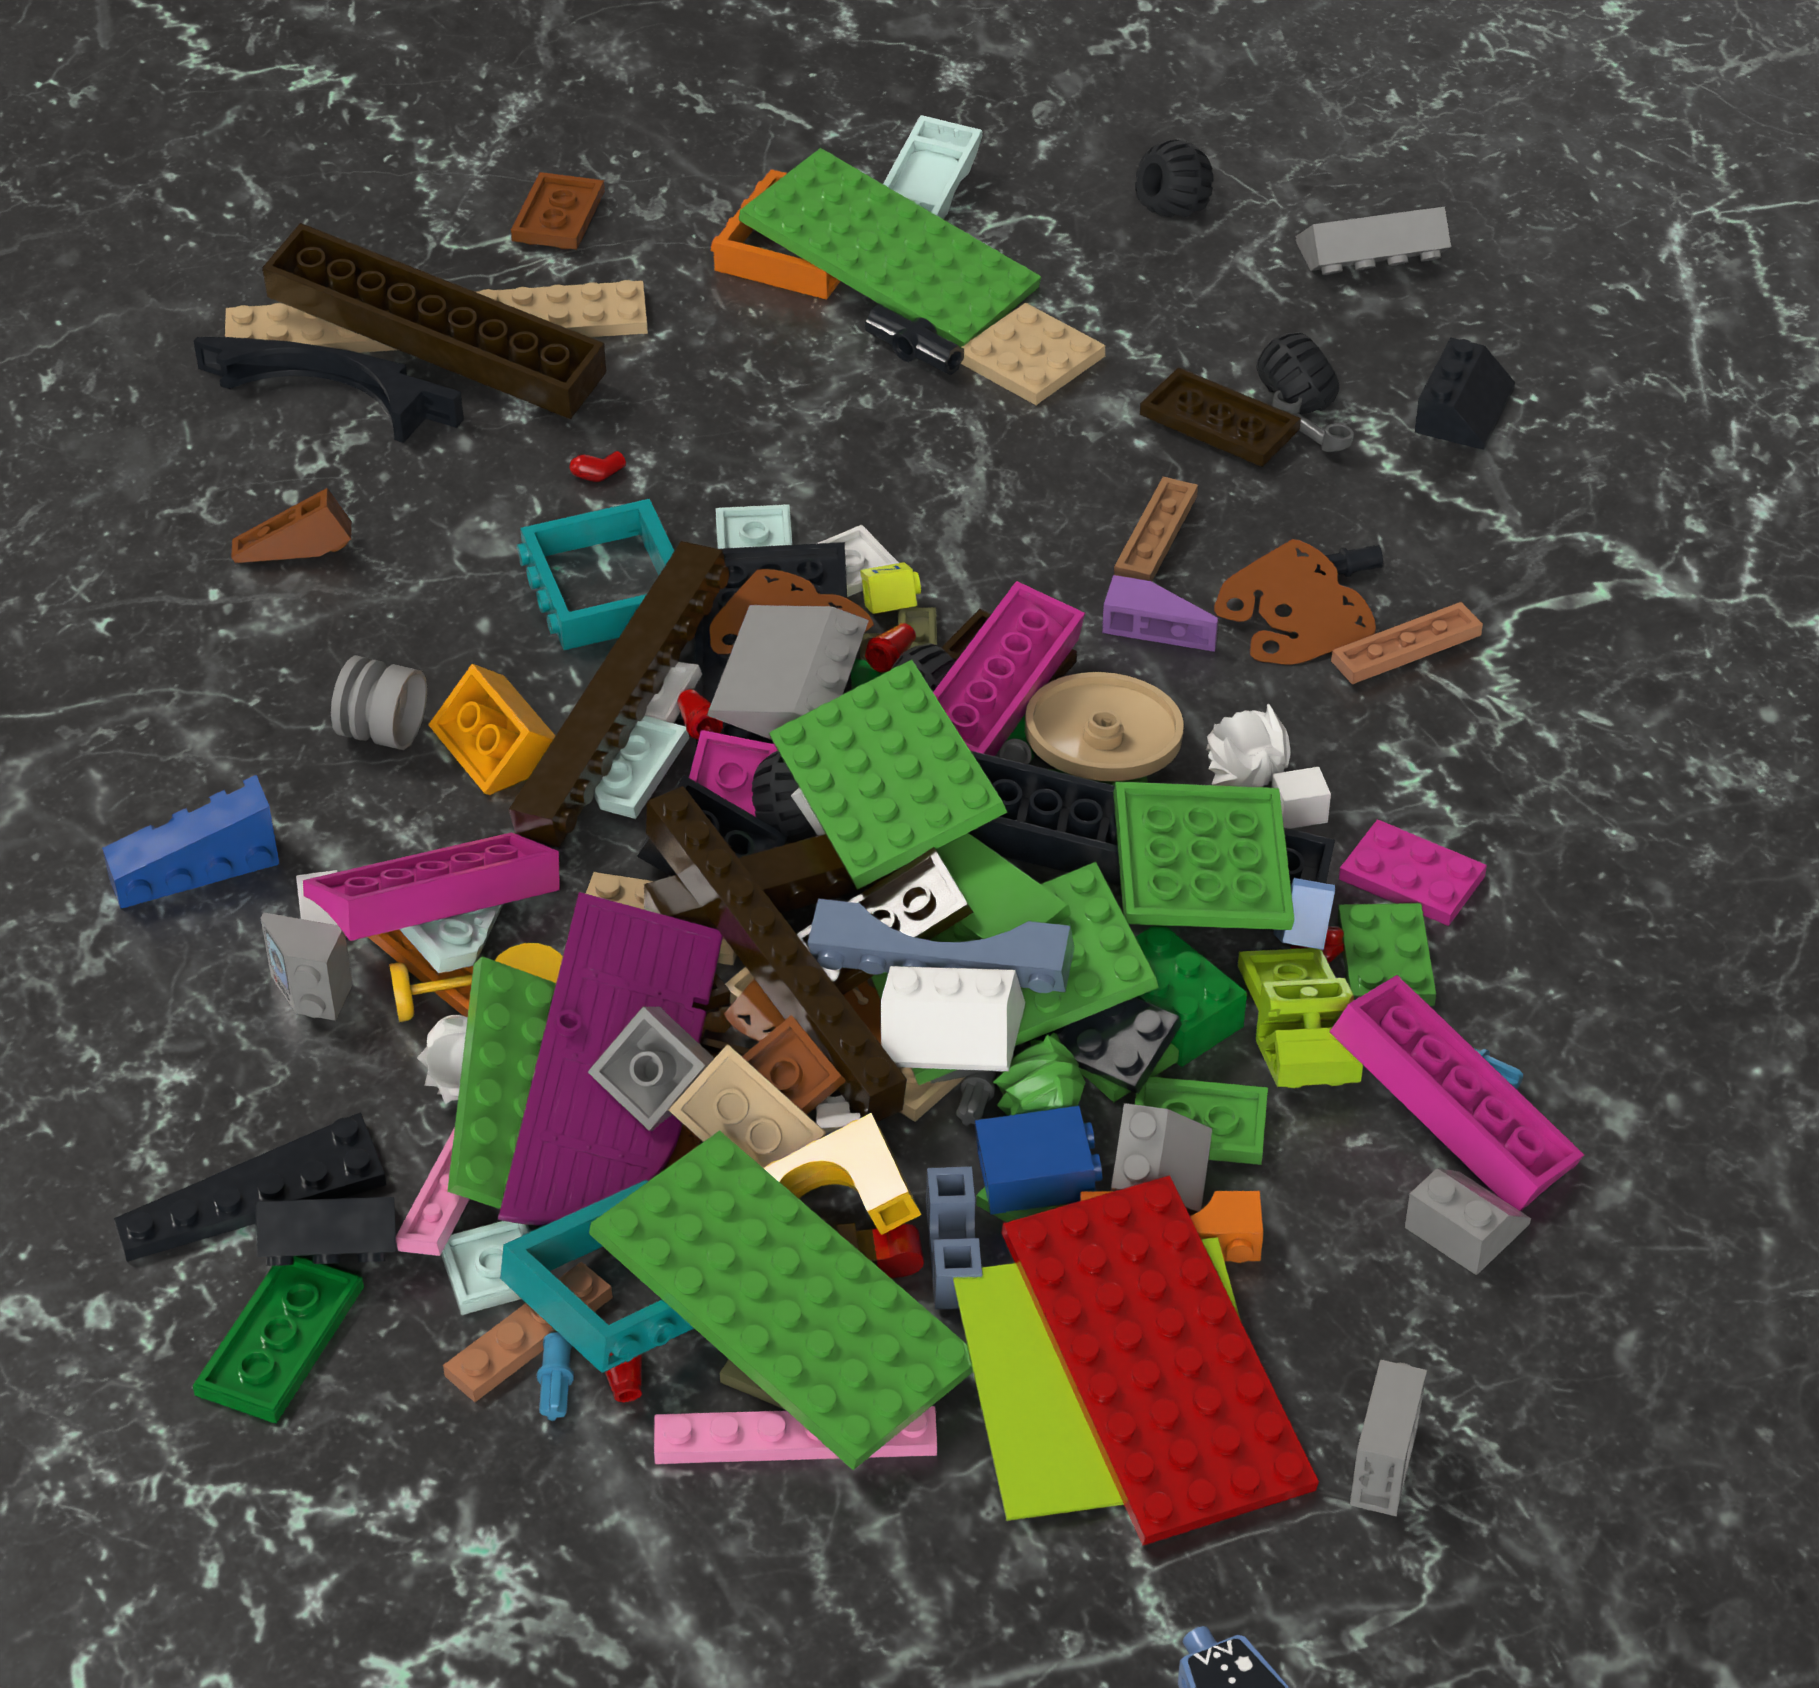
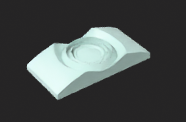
M920 115L883 184L944 219L949 212L954 193L960 181L971 170L983 136L982 130Z

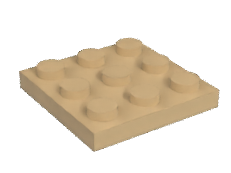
M1024 303L962 346L964 348V359L961 364L1037 405L1104 358L1105 345L1041 310Z

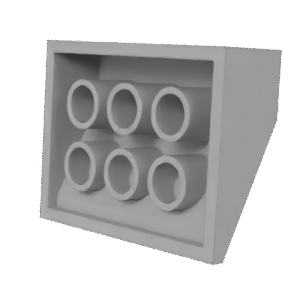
M749 605L707 716L771 739L769 732L843 695L869 620L830 606Z

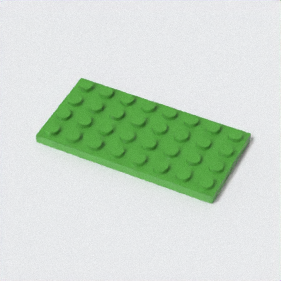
M822 148L818 149L740 209L739 221L904 318L912 322L920 317L927 319L935 327L937 335L960 347L966 345L970 340L1004 318L1039 288L1041 276L1027 267L1010 259L998 250L986 245Z
M720 1130L591 1222L589 1234L852 1470L856 1469L973 1373L968 1346L962 1339Z

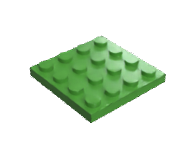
M1139 782L1115 783L1113 793L1123 914L1128 924L1292 930L1295 919L1279 788Z

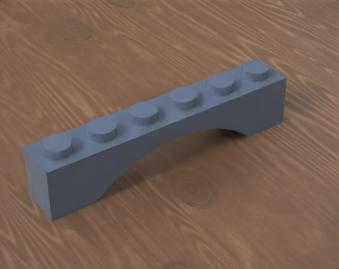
M818 899L808 939L810 953L820 966L830 970H838L842 967L861 969L866 973L874 975L882 974L883 972L889 973L890 966L1015 970L1020 987L1030 988L1038 993L1066 992L1075 948L1071 926L1027 921L1008 932L986 939L967 942H935L915 938L890 928L873 917L860 903Z

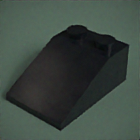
M685 775L682 776L674 789L681 786L685 787L738 858L783 846L788 838L787 835L777 831L776 828ZM647 836L637 857L669 876L677 875Z

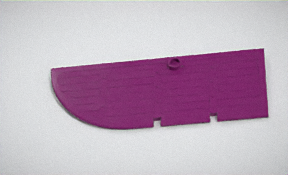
M579 892L498 1220L525 1225H547L644 1180L650 1181L661 1173L675 1150L683 1123L672 1114L654 1130L649 1131L600 1085L588 1071L642 1007H661L700 1044L707 1013L704 1010L693 1008L692 1005L693 1002L704 1005L709 1004L723 940L719 930Z

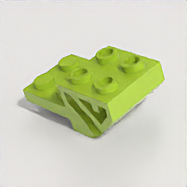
M1302 948L1239 952L1238 968L1259 1011L1255 1040L1276 1086L1299 1088L1303 1085L1327 1084L1340 1086L1344 1083L1361 1082L1363 1064L1330 1033V1030L1347 1005L1354 1001V995L1345 978L1335 977L1322 950Z

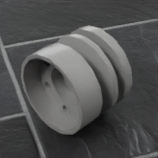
M354 655L347 660L341 669L335 684L331 702L332 728L337 735L354 737L364 741L372 738L375 744L401 750L406 749L415 739L423 721L427 701L425 675L421 670L395 664L387 668L386 664L382 661L370 660V658Z

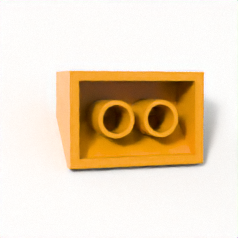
M471 664L428 724L480 789L488 795L528 779L555 738L554 733L504 675L475 664Z

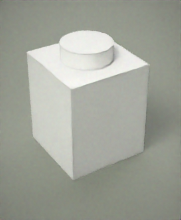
M1320 767L1273 774L1272 788H1279L1283 825L1285 828L1291 829L1328 823L1331 793Z

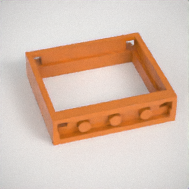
M771 169L764 179L757 183L755 190L749 198L742 202L740 209L787 173ZM740 209L734 217L729 218L726 227L720 235L714 237L711 251L714 252L715 271L826 300L840 283V280L802 258L743 244L754 229L739 221Z

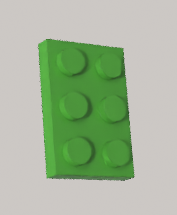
M1421 903L1339 905L1338 923L1339 927L1344 931L1343 958L1346 979L1354 995V1000L1398 975L1429 1006H1435L1436 990Z
M1149 1076L1139 1094L1136 1093L1135 1105L1169 1109L1212 1128L1208 1160L1262 1165L1268 1087Z

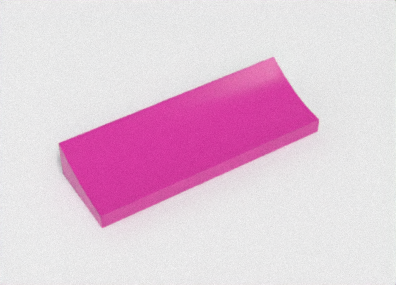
M1018 581L1014 583L933 692L970 751L995 757L1026 714L1027 705L1032 696L1049 682L1079 640L1085 616L1084 612Z
M511 832L303 880V896L312 900L327 912L347 938L352 941L559 891V851Z
M1398 975L1349 1003L1330 1030V1033L1499 1198L1519 1211H1522L1549 1186L1574 1168L1583 1158L1584 1154Z

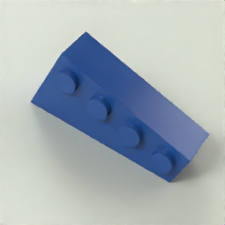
M257 775L244 780V787L228 795L223 790L210 796L211 803L190 813L185 808L172 814L173 818L158 828L149 825L103 847L108 876L120 909L278 865L279 858L270 806Z

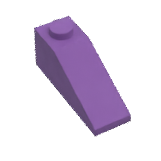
M1113 575L1104 602L1102 633L1215 652L1218 630L1217 617L1151 581Z

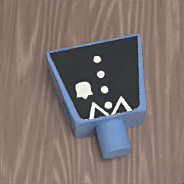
M1201 1626L1191 1630L1183 1639V1644L1189 1655L1184 1656L1180 1660L1179 1688H1289L1244 1636L1236 1635L1217 1643L1209 1628Z

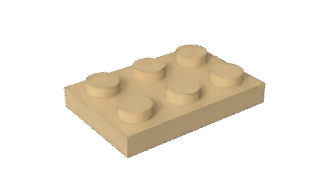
M728 1044L669 1109L676 1118L703 1142L720 1130L763 1168L769 1163L780 1160L826 1135V1132Z

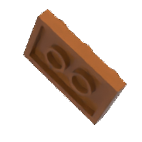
M539 172L511 228L512 241L529 245H545L560 249L577 250L605 192L604 180Z
M792 1015L742 1056L806 1115L846 1082L844 1077Z

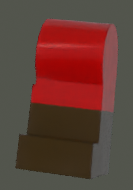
M855 1223L837 1225V1232L891 1279L913 1275L924 1265L919 1230L913 1225L902 1224L883 1235L880 1234L878 1229L856 1231Z

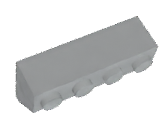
M1445 206L1313 224L1296 236V243L1310 271L1322 269V275L1342 272L1343 266L1354 265L1355 270L1370 269L1376 267L1375 262L1386 260L1388 266L1407 263L1408 257L1420 256L1421 261L1435 260L1441 258L1442 252L1451 248Z

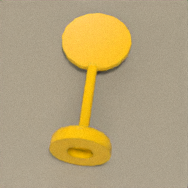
M523 943L508 948L498 955L495 961L556 983L562 955L547 945ZM400 962L389 964L399 1022L409 1021L414 1017L415 1011L412 995L470 986L472 984L473 974L410 985L406 965Z

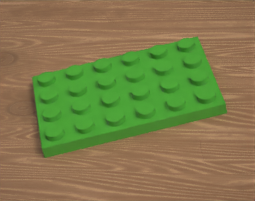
M913 660L897 666L879 677L859 685L834 700L824 703L818 708L769 732L776 749L857 889L899 869L933 847L937 849L1007 813L1003 801Z
M1096 862L1041 884L1069 905L1071 914L1059 925L1071 926L1075 948L1066 992L1038 993L1030 988L1021 987L1025 1007L1015 1046L1159 988L1156 976ZM953 925L930 941L967 942L974 941V939ZM888 972L871 977L880 1000L883 995ZM911 1068L918 1086L957 1070Z

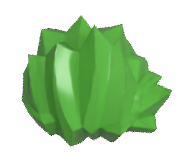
M1052 1033L1051 1036L1047 1035L1044 1041H1030V1048L1011 1059L1009 1071H1000L1004 1073L993 1081L1003 1093L997 1106L1008 1116L1078 1106L1086 1083L1077 1060L1061 1044L1058 1035Z

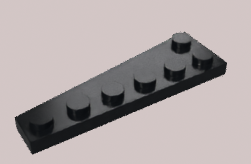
M357 1113L349 1117L340 1118L329 1126L114 1218L126 1261L129 1262L254 1225L256 1202L341 1199L387 1184L384 1170L362 1113Z

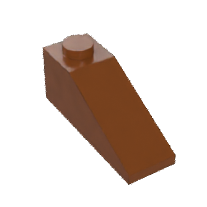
M328 488L233 538L231 558L235 563L320 557L329 551L336 552L347 545L351 540L352 521Z

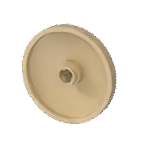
M1087 672L1058 678L1040 688L1032 696L1026 709L1025 735L1033 751L1051 766L1081 778L1098 781H1125L1148 776L1171 763L1182 745L1184 721L1175 702L1157 687L1126 675Z

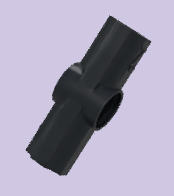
M878 304L871 309L868 318L865 320V331L892 344L894 352L903 361L910 362L918 358L952 375L959 369L964 359V348L937 335L935 327L925 318L920 317L912 322Z

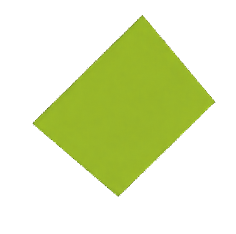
M1218 1237L1201 1239L1239 1316ZM1017 1264L982 1267V1277H953L1006 1521L1124 1505Z

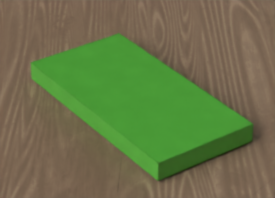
M969 833L936 849L973 910L972 914L954 925L974 940L986 939L1008 932L1027 921L1059 924L1071 914L1069 905Z

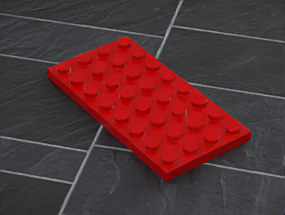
M1170 1175L1003 1223L1002 1236L1014 1262L1017 1264L1142 1546L1316 1491L1319 1481Z

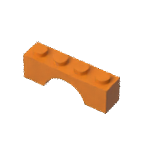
M1080 1191V1201L1113 1191ZM1215 1191L1207 1206L1190 1216L1201 1239L1218 1237L1224 1261L1236 1263L1261 1261L1263 1222L1260 1191Z

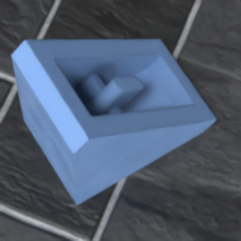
M1294 878L1291 884L1295 919L1292 930L1274 929V935L1282 943L1324 950L1335 894V885Z

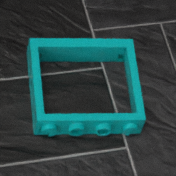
M650 499L520 528L522 543L516 545L520 565H527L526 573L531 589L538 590L536 591L539 609L541 613H548L547 624L550 634H557L563 650L619 638L647 594L569 612L545 556L640 535L659 575L674 553L672 544Z
M647 1180L503 1245L500 1279L601 1373L624 1362H629L634 1357L657 1346H662L669 1340L691 1329H695L663 1300L608 1325L550 1272L603 1247L589 1234L591 1222L646 1184Z

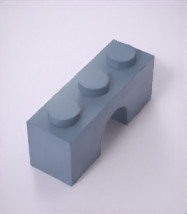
M972 1167L927 1168L926 1212L935 1309H957L959 1305L953 1277H982L979 1238H975V1194Z

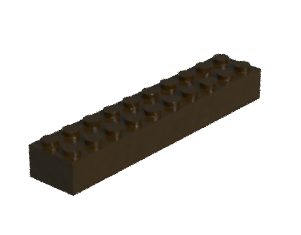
M302 223L295 228L262 267L267 297L569 419H572L606 374L605 347L603 342Z

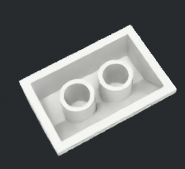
M890 966L881 998V1046L897 1067L1009 1071L1025 1007V1000L1016 971Z

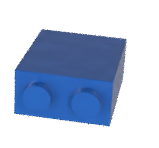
M1080 1106L975 1120L977 1153L990 1215L1079 1202L1080 1191H1095V1181L1102 1180L1099 1154L1091 1155L1090 1149L1095 1148L1091 1122L1083 1123Z

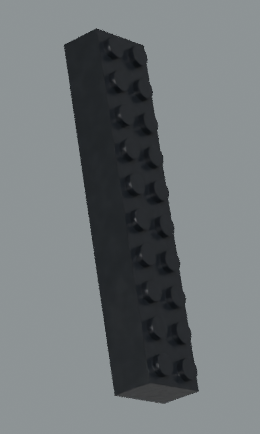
M971 751L1003 801L1007 813L968 832L970 835L1000 856L1069 873L1096 862L1106 882L1121 885L1113 793L1115 786ZM1284 827L1290 885L1294 878L1326 883L1335 840Z

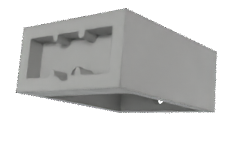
M1380 1359L1357 1448L1350 1506L1397 1516L1418 1429L1427 1370L1412 1367L1406 1363H1394Z

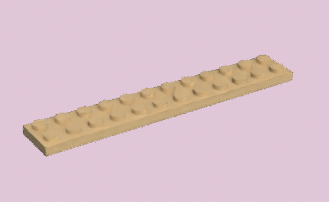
M623 280L613 283L590 282L582 285H552L550 287H519L506 290L485 289L476 291L479 294L588 337L648 333L643 281ZM283 303L263 306L241 305L226 308L225 337L291 341L349 350L357 353L397 350Z

